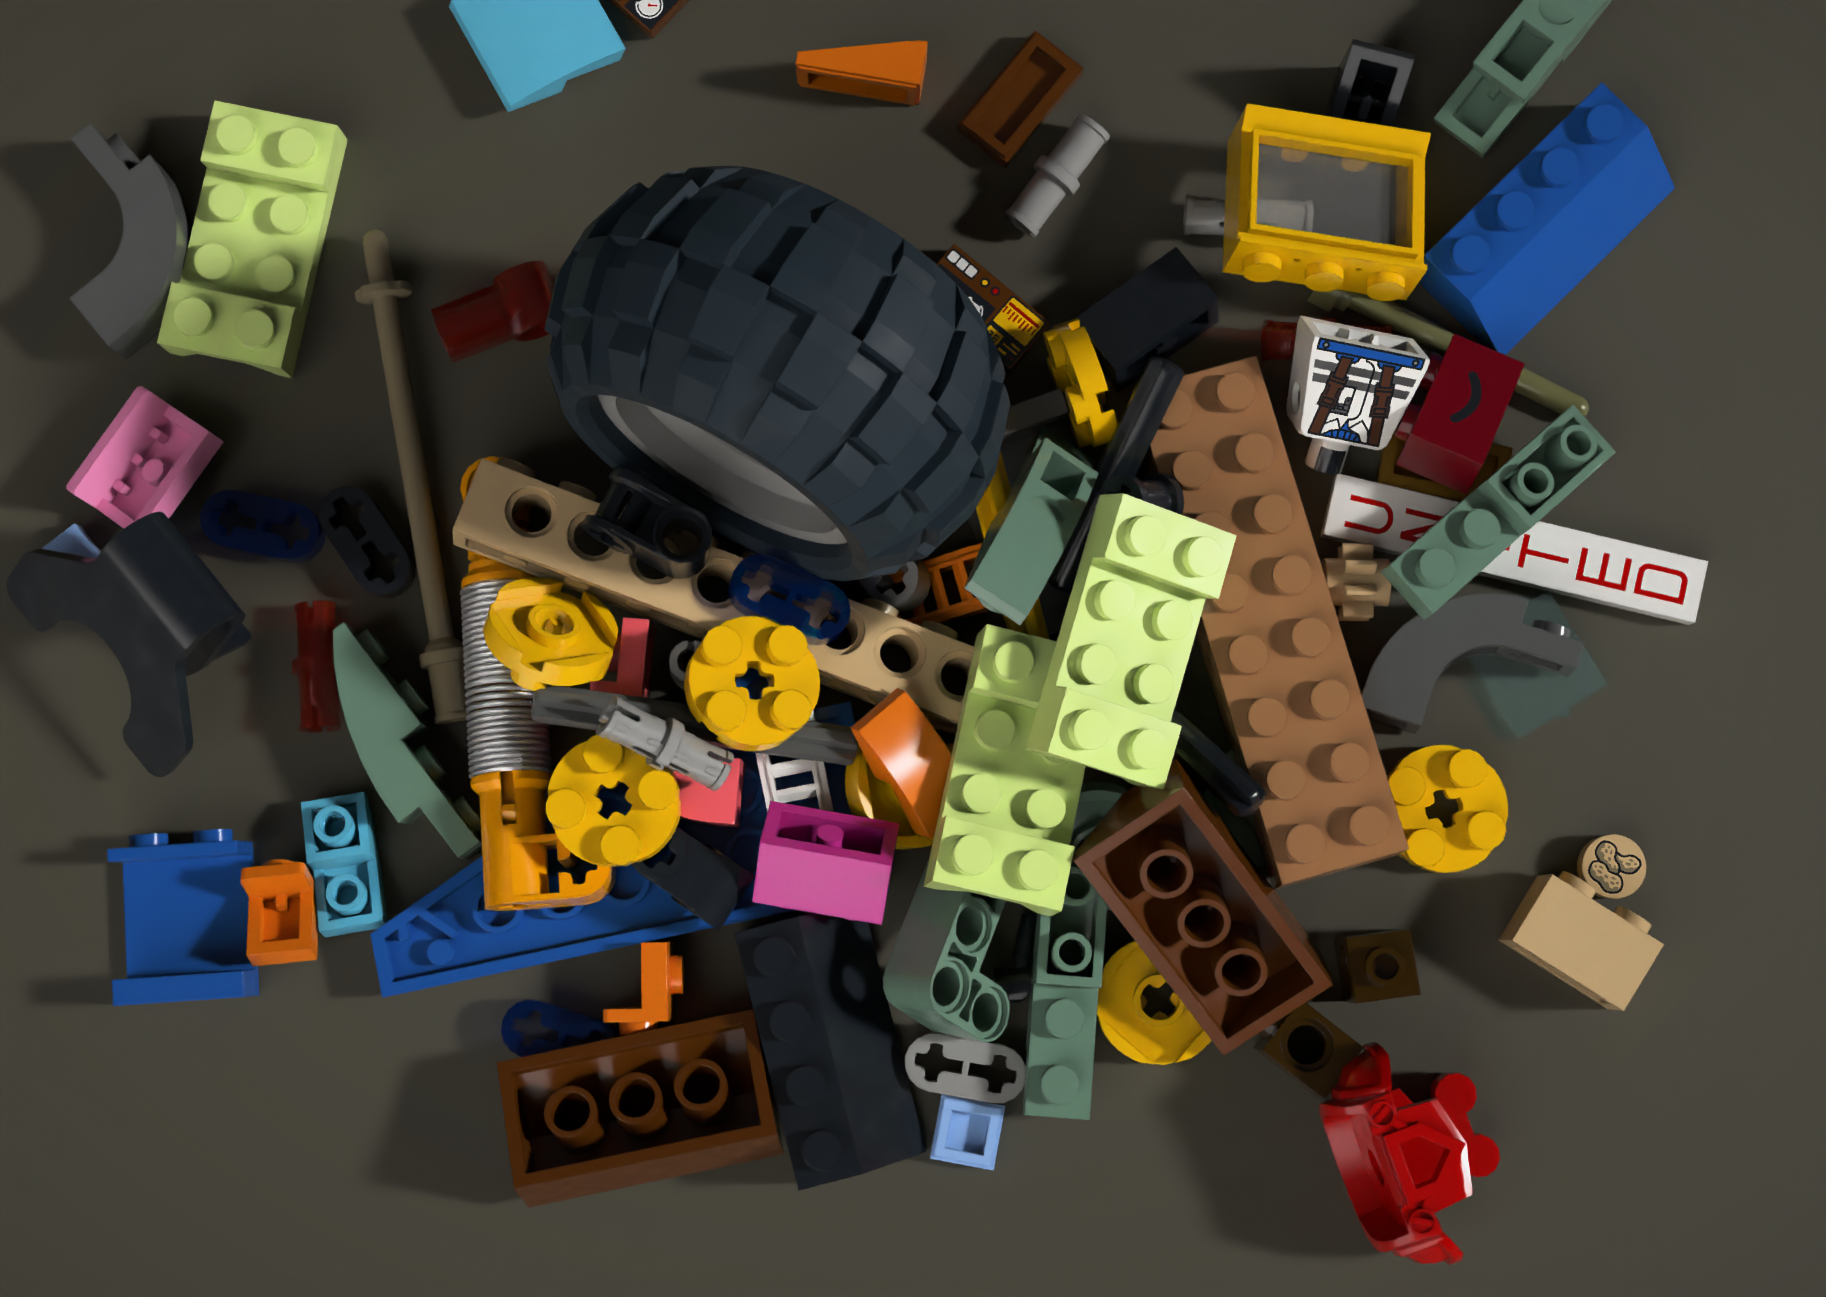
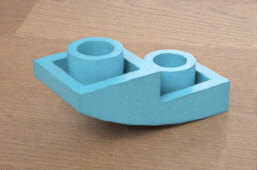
M358 792L301 802L306 862L313 870L319 932L326 938L378 929L388 922L376 836L367 794L365 792Z

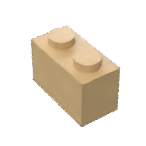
M1562 871L1559 877L1553 874L1537 875L1498 940L1606 1009L1624 1011L1664 946L1663 943L1647 934L1652 925L1644 918L1622 906H1617L1614 912L1594 901L1592 898L1596 890L1571 873Z

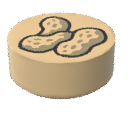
M1616 834L1603 835L1590 840L1582 848L1577 860V873L1580 879L1596 890L1595 896L1604 899H1619L1631 895L1641 886L1646 875V860L1640 847L1631 839Z

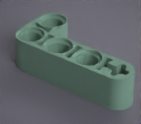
M928 859L885 968L883 977L884 993L887 1000L895 1008L933 1032L987 1043L995 1041L1002 1035L1007 1026L1010 1015L1009 999L1001 986L979 971L1006 901L972 892L936 890L923 887L929 862Z

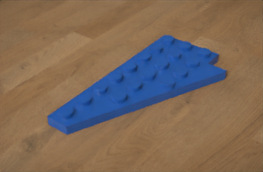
M754 668L748 670L744 676L735 679L737 687L748 689L750 699H760L759 696L762 689L769 687L766 677L760 676L758 670ZM850 701L814 709L816 722L849 727L855 724ZM726 749L734 754V758H740L745 763L739 828L699 824L681 818L677 827L703 845L709 844L756 876L760 840L767 816L755 752ZM770 755L772 764L798 759ZM824 762L834 812L852 815L845 792L847 765ZM812 771L775 778L777 790L812 784L814 783ZM619 783L613 790L604 786L597 796L603 802L599 813L606 819L614 812H619L625 816L632 806L625 799V794L629 788L623 783ZM817 797L786 803L820 809ZM546 814L547 834H555L553 825ZM673 837L657 854L647 859L645 864L649 868L653 869L659 861L670 865L675 860L676 854L669 848ZM557 849L547 850L549 893H559L558 873H570L578 884L585 883L586 873L591 870H597V865L577 857L576 866L565 868L558 861ZM481 856L372 932L370 936L382 998L714 927L672 900L671 894L642 876L632 864L616 867L617 874L613 888L607 896L596 903L514 911L486 910L484 905L483 863ZM754 878L723 926L796 910L752 902L755 885Z

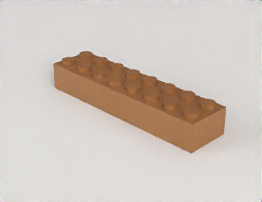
M1257 356L1184 375L1146 452L1144 463L1148 474L1165 473L1178 481L1184 496L1183 516L1237 535L1219 599L1205 600L1196 636L1229 746L1235 756V763L1262 786L1266 792L1265 801L1259 806L1256 813L1252 815L1271 885L1276 890L1396 856L1408 850L1409 847Z

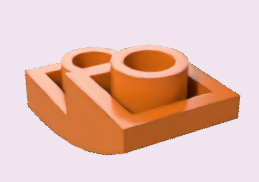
M896 688L851 727V730L874 776L891 784L913 831L927 839H932L937 825L951 753L906 691Z

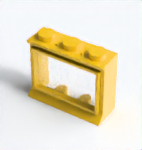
M1247 103L1227 143L1222 272L1243 275L1246 279L1254 282L1276 280L1302 284L1318 292L1341 290L1367 294L1368 297L1377 301L1407 300L1427 271V264H1424L1425 157L1431 133Z

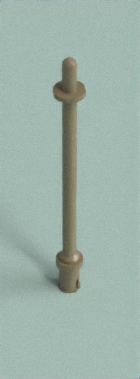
M371 229L364 234L362 240L369 284L361 286L354 292L355 299L358 303L373 305L429 636V643L424 648L425 653L419 655L421 669H428L436 716L434 717L435 724L466 721V716L468 715L466 712L468 706L465 704L468 699L465 697L467 692L465 689L466 683L464 682L466 678L464 676L465 664L463 663L465 658L463 657V644L454 635L398 301L409 297L413 293L412 286L407 281H394L387 237L381 230Z

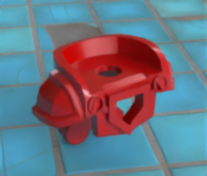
M1377 1042L1364 1044V1051L1342 1068L1339 1081L1330 1092L1331 1099L1319 1105V1114L1328 1142L1360 1225L1373 1247L1379 1252L1392 1251L1395 1256L1407 1257L1419 1264L1445 1261L1451 1265L1459 1262L1464 1254L1448 1235L1442 1231L1435 1213L1472 1195L1470 1175L1474 1177L1488 1176L1496 1170L1500 1161L1499 1148L1493 1139L1483 1134L1474 1133L1467 1116V1112L1473 1108L1477 1099L1476 1086L1469 1077L1460 1073H1442L1431 1083V1099L1413 1103L1400 1088H1392L1389 1054Z

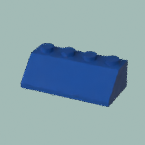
M1601 82L1424 255V264H1427V271L1419 281V284L1481 345L1506 355L1675 189L1648 126Z

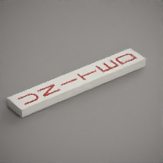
M1336 474L1333 478L1320 537L1343 543H1373V550L1400 556L1459 502L1352 476ZM1539 521L1516 539L1477 575L1690 625L1696 622L1708 561Z

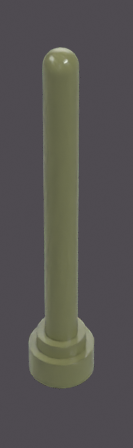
M1310 290L1306 299L1307 302L1327 312H1330L1332 308L1344 312L1348 307L1407 338L1414 339L1415 342L1441 355H1444L1453 335L1456 334L1393 301H1377L1368 297L1367 294L1341 290L1330 292ZM1523 368L1515 387V392L1559 414H1562L1570 406L1574 405L1584 417L1587 415L1589 405L1585 398Z

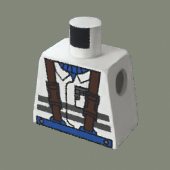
M1300 315L1296 330L1286 409L1287 416L1298 433L1312 437L1305 459L1306 465L1323 473L1340 474L1350 445L1373 450H1382L1388 445L1430 363V359L1414 339Z

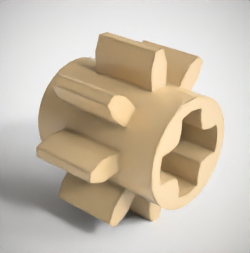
M1342 543V547L1337 549L1338 558H1323L1321 564L1333 605L1338 606V621H1369V618L1374 617V606L1389 605L1392 584L1381 571L1390 564L1389 559H1373V543Z

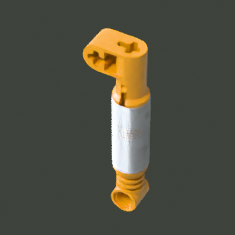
M489 456L483 459L497 464L499 458L503 457ZM481 459L470 465L462 477L460 491L463 502ZM531 506L518 510L513 516L514 523L526 532H531L526 529L530 526ZM468 550V560L472 563L468 566V574L461 581L460 601L462 603L460 607L462 608L461 614H463L461 626H463L462 632L464 633L462 635L464 639L462 644L464 645L463 657L465 658L463 662L465 664L464 676L466 677L464 682L466 683L465 689L467 690L465 697L468 698L465 702L468 706L466 708L468 713L466 719L469 721L466 725L468 727L466 733L469 734L467 736V740H469L467 752L469 753L468 759L470 760L468 771L470 772L471 789L479 795L485 909L514 911L580 906L599 902L610 893L615 884L616 867L597 866V870H591L586 873L585 883L578 884L570 873H558L559 893H549L547 850L557 849L558 861L565 868L576 866L578 861L577 856L560 842L556 833L547 834L544 792L548 788L553 772L550 769L553 765L550 762L552 760L550 756L552 745L549 743L551 741L549 737L551 726L546 723L535 722L532 719L531 709L534 691L522 688L512 680L510 675L511 669L504 666L492 654L483 635V627L489 607L495 602L498 591L505 584L512 581L540 577Z

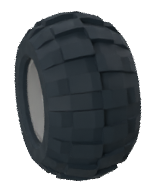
M741 166L692 167L686 171L667 172L660 176L650 188H647L641 182L631 186L584 230L559 270L545 324V331L553 335L550 344L551 351L546 365L567 421L579 437L610 467H622L637 473L652 482L663 492L693 508H697L707 517L712 527L713 536L743 551L754 553L766 561L786 569L827 580L850 581L896 573L907 561H916L929 556L972 516L995 475L1007 425L1006 420L1010 401L1006 387L1003 384L1005 371L1001 357L980 313L961 288L920 250L874 218L821 190L785 176Z

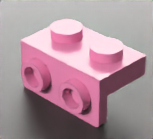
M138 386L70 479L66 488L76 497L93 506L124 529L138 519L154 512H163L169 519L224 441L145 387Z

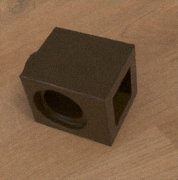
M1394 929L1334 938L1343 1002L1357 1004L1421 995L1411 929Z
M1304 1003L1258 1033L1262 1037L1254 1046V1049L1310 1093L1324 1100L1338 1083L1342 1068L1353 1058L1357 1057L1364 1048L1307 1003ZM1308 1025L1315 1031L1318 1037V1048L1314 1056L1309 1060L1296 1062L1288 1052V1037L1297 1027Z

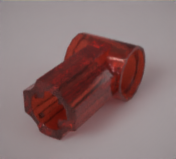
M530 261L516 265L497 275L493 279V285L431 309L441 341L453 363L513 339L518 342H527L550 334L545 331V324L554 283L544 261Z

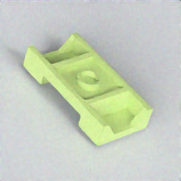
M214 100L200 159L207 168L187 248L184 269L180 282H171L157 344L170 354L179 356L201 354L249 364L279 376L293 378L348 141L338 125Z
M1124 493L1099 495L1025 749L1082 764L1121 777L1128 783L1137 786L1164 790L1182 728L1181 725L1172 723L1171 719L1205 600L1219 599L1237 535Z
M986 624L977 634L923 887L936 890L965 891L1021 904L1038 914L1053 916L1062 911L1075 846L1070 845L1086 766L1025 749L1057 641Z

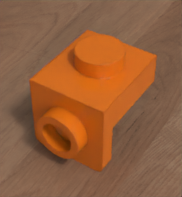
M274 859L264 862L261 866L242 868L240 883L249 897L246 956L252 966L317 960L318 916L315 885L306 864L286 859Z
M673 942L641 943L642 1007H610L603 1009V1022H619L620 1035H630L658 1029V1021L674 1019L673 994H684L685 964L683 955H673Z

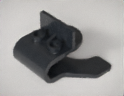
M154 512L138 519L119 532L104 547L97 558L40 548L32 550L22 556L7 579V590L12 602L37 631H47L53 628L60 620H72L89 627L108 644L124 670L131 694L130 716L123 728L124 741L149 773L156 777H164L172 773L190 753L194 742L186 676L203 670L212 661L245 646L251 639V633L242 623L246 614L163 512Z

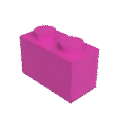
M770 801L760 840L752 902L882 925L899 823Z

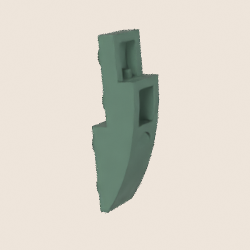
M1523 0L1474 60L1472 70L1434 117V123L1482 159H1485L1560 62L1564 63L1612 0Z
M1574 405L1570 406L1421 535L1381 573L1423 620L1427 619L1516 539L1539 522L1614 455L1616 451Z
M1044 425L1028 446L1006 503L991 521L964 589L975 595L984 607L992 612L1004 614L1019 625L1022 624L1030 613L1058 563L1080 519L1098 476V472L1093 469L1095 463L1093 458Z
M343 622L333 630L334 667L338 693L349 733L368 776L398 823L411 825L425 814L456 856L462 859H470L482 850L481 833L479 831L481 830L479 811L465 795H461L456 800L440 781L448 775V772L428 746L423 744L417 750L413 746L415 741L432 729L422 715L430 708L428 703L407 678L399 684L383 665L391 659V656L370 629L367 628L359 634L355 628Z
M1073 858L1062 911L1053 916L1037 913L1025 1041L1027 1057L1022 1114L1090 1120L1098 990L1102 988L1107 904L1073 861Z

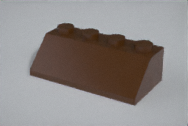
M1174 759L1171 763L1164 790L1137 785L1120 796L1074 853L1073 861L1223 1055H1226L1333 985L1321 951L1177 759Z
M753 1009L497 1062L513 1186L516 1193L529 1208L784 1154L774 1093Z

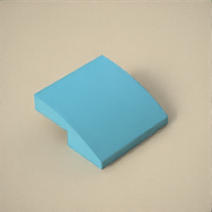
M451 0L449 5L451 12L508 112L562 92L567 80L620 61L626 49L599 0Z

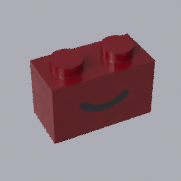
M1454 334L1443 356L1431 352L1428 369L1418 388L1427 391L1422 405L1419 406L1410 402L1394 437L1405 441L1396 465L1467 495L1484 464L1525 363Z

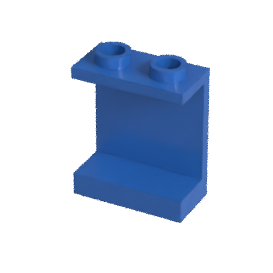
M232 829L193 831V843L169 845L168 833L138 834L128 836V848L107 849L108 862L123 863L127 979L112 980L113 1006L260 996L258 966L253 967L246 956L249 897L240 883L241 869L254 867L253 842L233 840Z

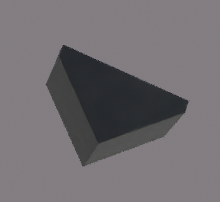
M1353 39L1339 65L1326 116L1392 127L1415 60V54ZM1317 153L1319 156L1341 161L1339 156ZM1370 161L1366 168L1378 170L1380 163Z

